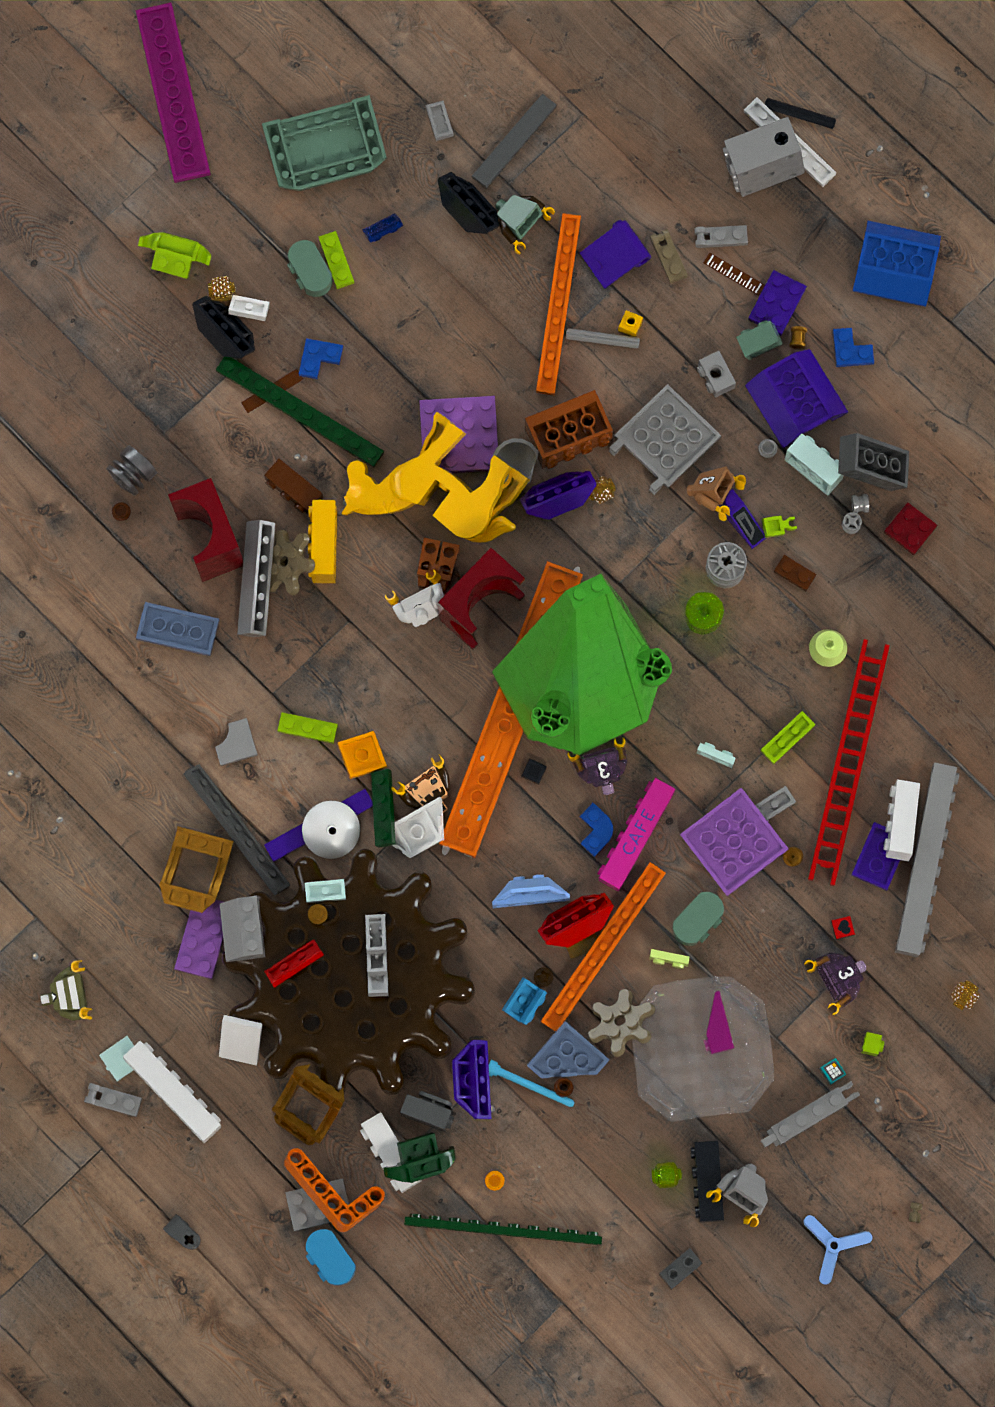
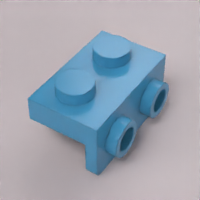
M522 978L502 1008V1011L519 1023L527 1025V1023L533 1020L538 1006L544 1003L547 992L538 988L526 978Z

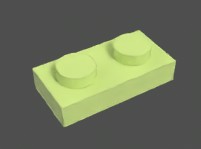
M651 949L649 959L653 960L655 964L664 965L666 962L671 963L672 967L683 969L684 966L688 967L690 957Z

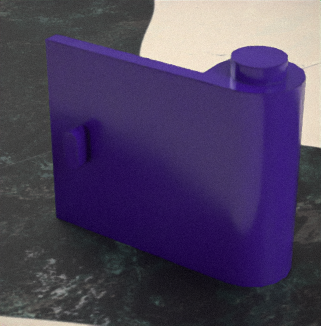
M626 220L616 221L612 225L613 228L580 252V255L604 289L632 268L640 267L651 259V255Z

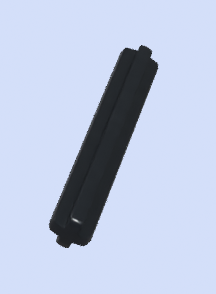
M767 98L765 101V105L772 111L831 129L835 126L836 119L771 98Z

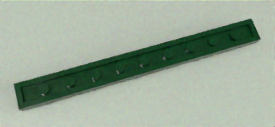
M224 357L216 368V372L371 467L375 468L384 454V450L235 359Z
M410 1213V1217H405L404 1223L405 1226L602 1245V1236H598V1232L587 1231V1234L583 1235L579 1234V1230L567 1229V1233L559 1232V1228L547 1227V1231L539 1230V1226L528 1225V1228L524 1229L520 1228L519 1224L508 1223V1227L500 1226V1222L488 1221V1225L480 1224V1220L469 1219L468 1223L461 1222L460 1218L449 1217V1221L441 1220L440 1216L430 1215L429 1219L421 1218V1214Z

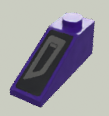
M733 489L729 491L723 504L718 506L725 505L729 507L730 516L726 514L727 520L749 547L753 549L767 538H765L764 532Z

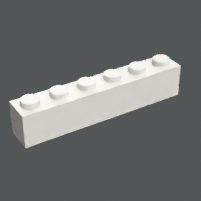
M139 1041L123 1056L125 1062L203 1143L207 1142L221 1128L220 1118L214 1112L210 1114L206 1110L208 1106L200 1098L197 1100L192 1095L194 1091L187 1084L183 1086L179 1082L181 1079L174 1070L170 1072L165 1067L167 1063L160 1056L158 1058L155 1057L152 1053L154 1051L147 1042L143 1044Z

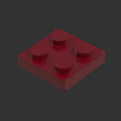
M907 502L885 529L884 533L914 556L938 525Z

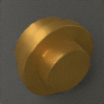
M316 904L310 907L308 918L312 923L321 924L327 919L328 913L323 905Z

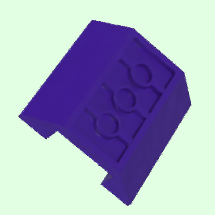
M810 349L789 355L762 370L745 385L783 449L793 444L801 434L807 433L828 420L833 422L848 413V410Z

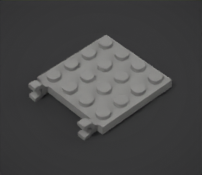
M667 384L614 435L617 441L609 447V452L615 456L624 446L657 478L650 485L649 489L655 495L663 485L669 488L721 438V435Z

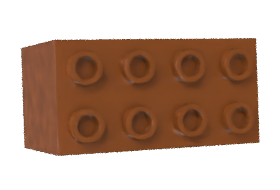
M595 390L525 418V430L531 443L539 452L537 458L542 469L546 467L547 469L553 468L558 465V462L563 460L565 462L575 458V455L580 453L582 455L588 454L593 448L598 446L600 448L605 447L612 441L613 430Z

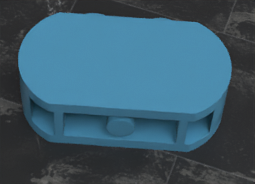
M320 1229L313 1232L306 1242V1251L308 1252L306 1258L312 1266L314 1264L317 1265L319 1268L317 1274L323 1282L327 1280L328 1283L336 1286L348 1283L353 1278L356 1270V1265L332 1231Z

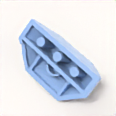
M544 875L532 876L533 879H525L524 876L514 877L512 881L506 884L492 901L493 908L565 902L570 901V894L549 877H544Z

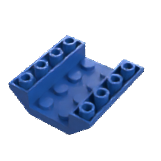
M867 221L853 292L926 307L941 236Z

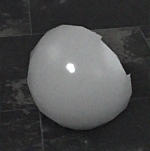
M512 438L502 442L496 448L493 456L499 457L509 466L530 479L527 483L529 484L539 452L532 443L524 439Z

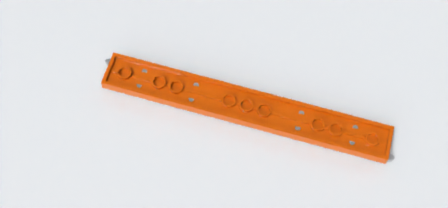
M547 561L515 646L566 590L581 583L583 574L580 573V567L570 570ZM500 687L496 693L446 823L444 840L439 842V845L443 846V855H447L449 850L453 849L464 853L468 857L476 858L524 731Z

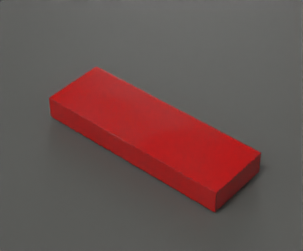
M313 939L264 972L275 988L324 954Z

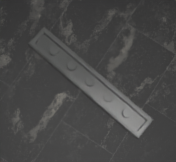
M542 94L476 170L472 178L487 189L555 110L557 104Z

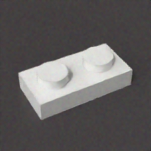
M233 295L228 311L231 315L265 321L269 302Z

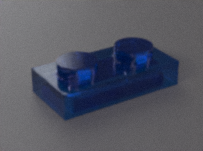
M394 213L362 229V231L371 243L380 240L382 236L388 233L396 232L403 224L401 219Z

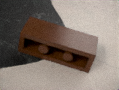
M279 458L264 475L266 485L272 490L276 488L281 492L280 496L287 502L291 500L295 504L294 507L301 513L306 512L309 515V506H312V500L323 499V494Z

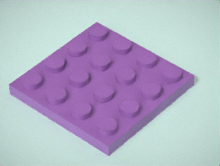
M495 396L420 400L422 447L425 438L432 429L433 416L436 412L441 413L466 433L458 444L442 459L440 467L451 473L489 471L491 458L498 447Z
M742 788L680 834L726 896L730 895L789 850Z

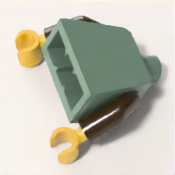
M513 195L507 202L500 199L496 203V209L499 210L497 216L500 219V230L510 244L513 243L515 246L514 251L519 255L521 253L517 250V246H522L524 250L526 246L523 242H518L517 239L521 240L542 214L545 220L550 221L551 217L546 212H550L552 215L555 213L552 207H544L545 204L534 196L519 197Z

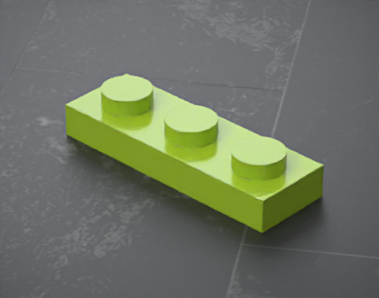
M334 231L319 236L318 238L336 288L340 289L354 284V279L337 232Z
M801 711L760 751L774 765L816 724Z
M282 712L277 731L334 744L338 724Z

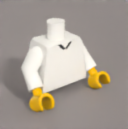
M433 570V577L428 572L426 573V578L433 585L400 601V603H398L399 597L394 591H392L394 596L391 599L385 595V599L390 605H393L392 608L400 621L408 624L412 623L414 627L426 624L429 620L439 615L438 602L442 599L444 593L441 584L438 583L441 576L435 570Z

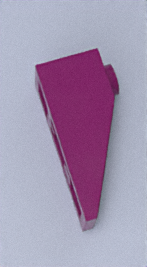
M720 991L714 993L706 1030V1040H703L706 1052L709 1051L710 1055L734 1049Z

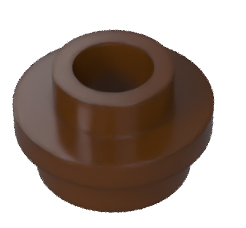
M560 1078L554 1084V1091L560 1097H568L573 1092V1083L567 1078ZM565 1086L567 1090L562 1091L560 1087Z

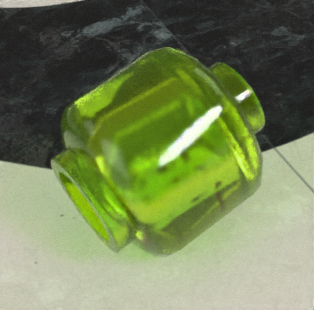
M674 1162L658 1163L652 1169V1181L658 1188L676 1187L678 1180L682 1179L681 1169L677 1168Z

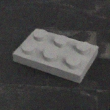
M343 1178L330 1181L329 1184L343 1201L349 1205ZM320 1187L315 1188L318 1193H324ZM303 1188L285 1192L294 1231L331 1223ZM328 1203L330 1208H336L334 1203Z

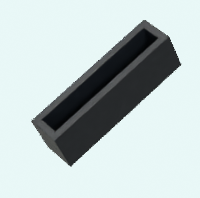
M718 1141L694 1142V1147H690L691 1159H695V1167H692V1177L697 1182V1186L693 1187L694 1199L698 1198V1206H695V1217L699 1218L700 1223L724 1221L722 1192L721 1199L718 1202H712L715 1198L714 1193L711 1197H706L707 1192L716 1190L718 1188L716 1185L721 1181Z

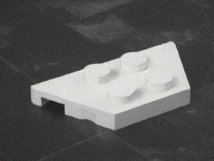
M438 797L396 821V844L392 846L400 849L407 857L412 858L444 840L442 798Z

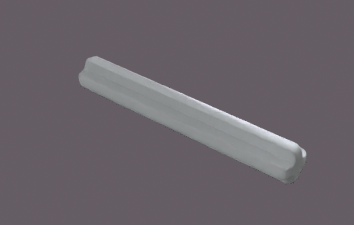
M570 328L566 330V339L629 348H638L640 338Z

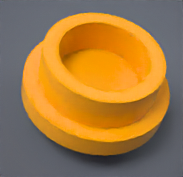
M491 1171L485 1177V1184L490 1190L497 1191L504 1185V1176L499 1171Z

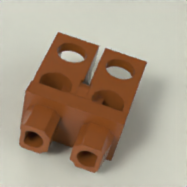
M424 538L417 571L418 588L425 589L429 587L430 581L426 578V573L428 572L433 577V570H435L441 576L438 583L441 584L443 593L446 592L448 584L451 585L460 545L443 542L441 548V541Z

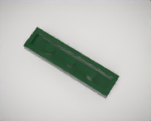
M385 769L371 772L375 846L380 848L395 845L393 791L391 789L393 787L392 771Z

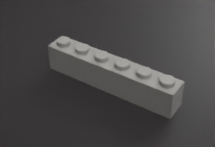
M255 520L248 521L246 524L237 635L248 637L266 636L275 534L274 522Z

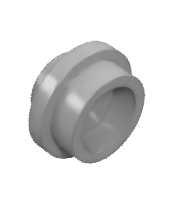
M771 439L763 440L758 448L760 455L765 458L773 457L777 453V444Z

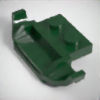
M427 1133L398 1142L400 1162L396 1166L383 1167L386 1178L400 1182L413 1183L445 1173L456 1159L455 1148L450 1146L447 1150H438L435 1133Z

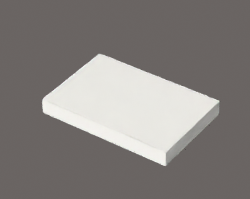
M224 1015L219 1057L257 1066L262 1023Z

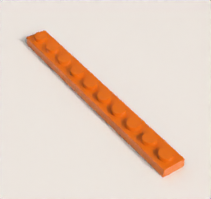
M562 214L536 393L555 396L581 216Z
M651 862L648 864L544 1015L541 1023L554 1032L563 1024L657 888L666 872Z

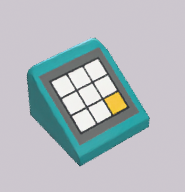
M836 1058L820 1067V1071L830 1085L846 1075Z

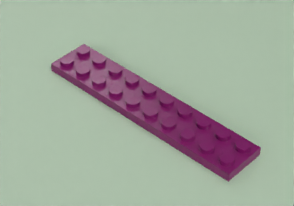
M172 3L135 10L174 183L209 176L211 173Z

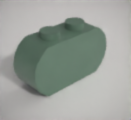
M308 240L294 243L288 251L289 263L287 267L291 274L295 273L297 276L296 283L300 290L304 289L306 294L312 297L325 295L331 289L333 279L316 245Z
M712 892L699 893L673 922L672 930L676 940L686 946H694L699 941L703 943L710 935L707 932L712 927L716 929L723 921L721 919L724 912L722 900Z

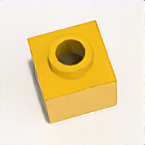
M626 310L618 331L631 337H636L642 325L643 317ZM630 320V321H633L634 323H633V324H629L627 321Z

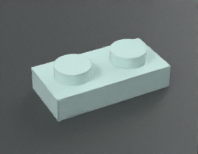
M707 742L705 744L700 743L697 749V754L730 768L733 767L736 759L731 752L716 750L714 745Z
M344 879L305 883L307 903L346 900Z

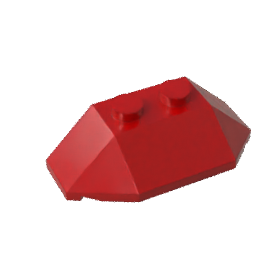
M605 893L581 896L549 914L537 931L547 945L569 948L603 929L614 905Z

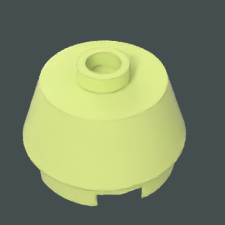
M830 629L821 630L810 641V655L819 665L826 667L835 666L841 663L847 654L846 640L837 631Z

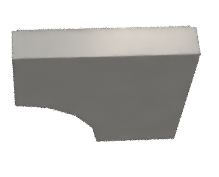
M247 718L228 723L229 732L227 738L222 744L215 747L220 765L224 766L257 756Z

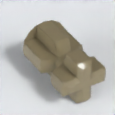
M912 1202L910 1208L913 1209V1212L909 1213L908 1221L920 1223L921 1214L918 1211L922 1210V1204Z

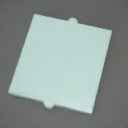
M128 1036L99 1055L107 1066L106 1070L111 1072L117 1082L133 1071L123 1059V1056L134 1047Z

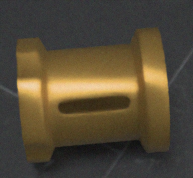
M801 326L791 327L792 338L789 347L804 349L806 347L804 341L807 328Z

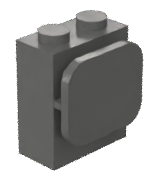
M420 1091L418 1094L420 1098L409 1094L406 1095L400 1111L401 1116L446 1132L447 1128L451 1129L454 1121L452 1111L449 1110L452 1108L451 1102Z

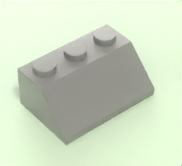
M241 897L220 903L226 962L265 957L258 897Z

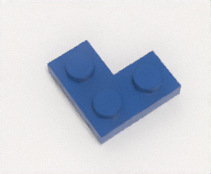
M852 328L833 329L836 367L874 365L873 344L854 346Z
M306 338L299 376L318 379L321 362L340 365L343 345Z

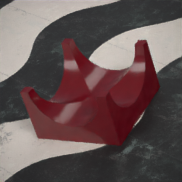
M490 548L438 602L439 619L466 645L474 650L478 643L472 635L477 630V627L472 623L469 616L475 604L491 594H507L521 601L525 594L512 581L521 585L525 578L495 550Z

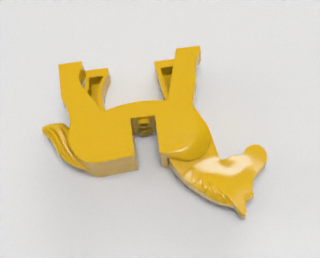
M436 412L433 416L432 429L425 438L420 455L397 466L380 484L368 475V467L364 462L356 460L348 465L349 489L346 496H344L347 505L342 514L348 515L356 512L365 515H383L406 510L415 504L425 506L439 486L444 491L449 492V494L433 516L458 537L477 543L488 542L516 529V525L504 516L498 515L506 507L514 503L530 479L494 455L491 458L486 480L479 488L473 491L459 477L440 467L442 459L458 444L466 433L441 413Z

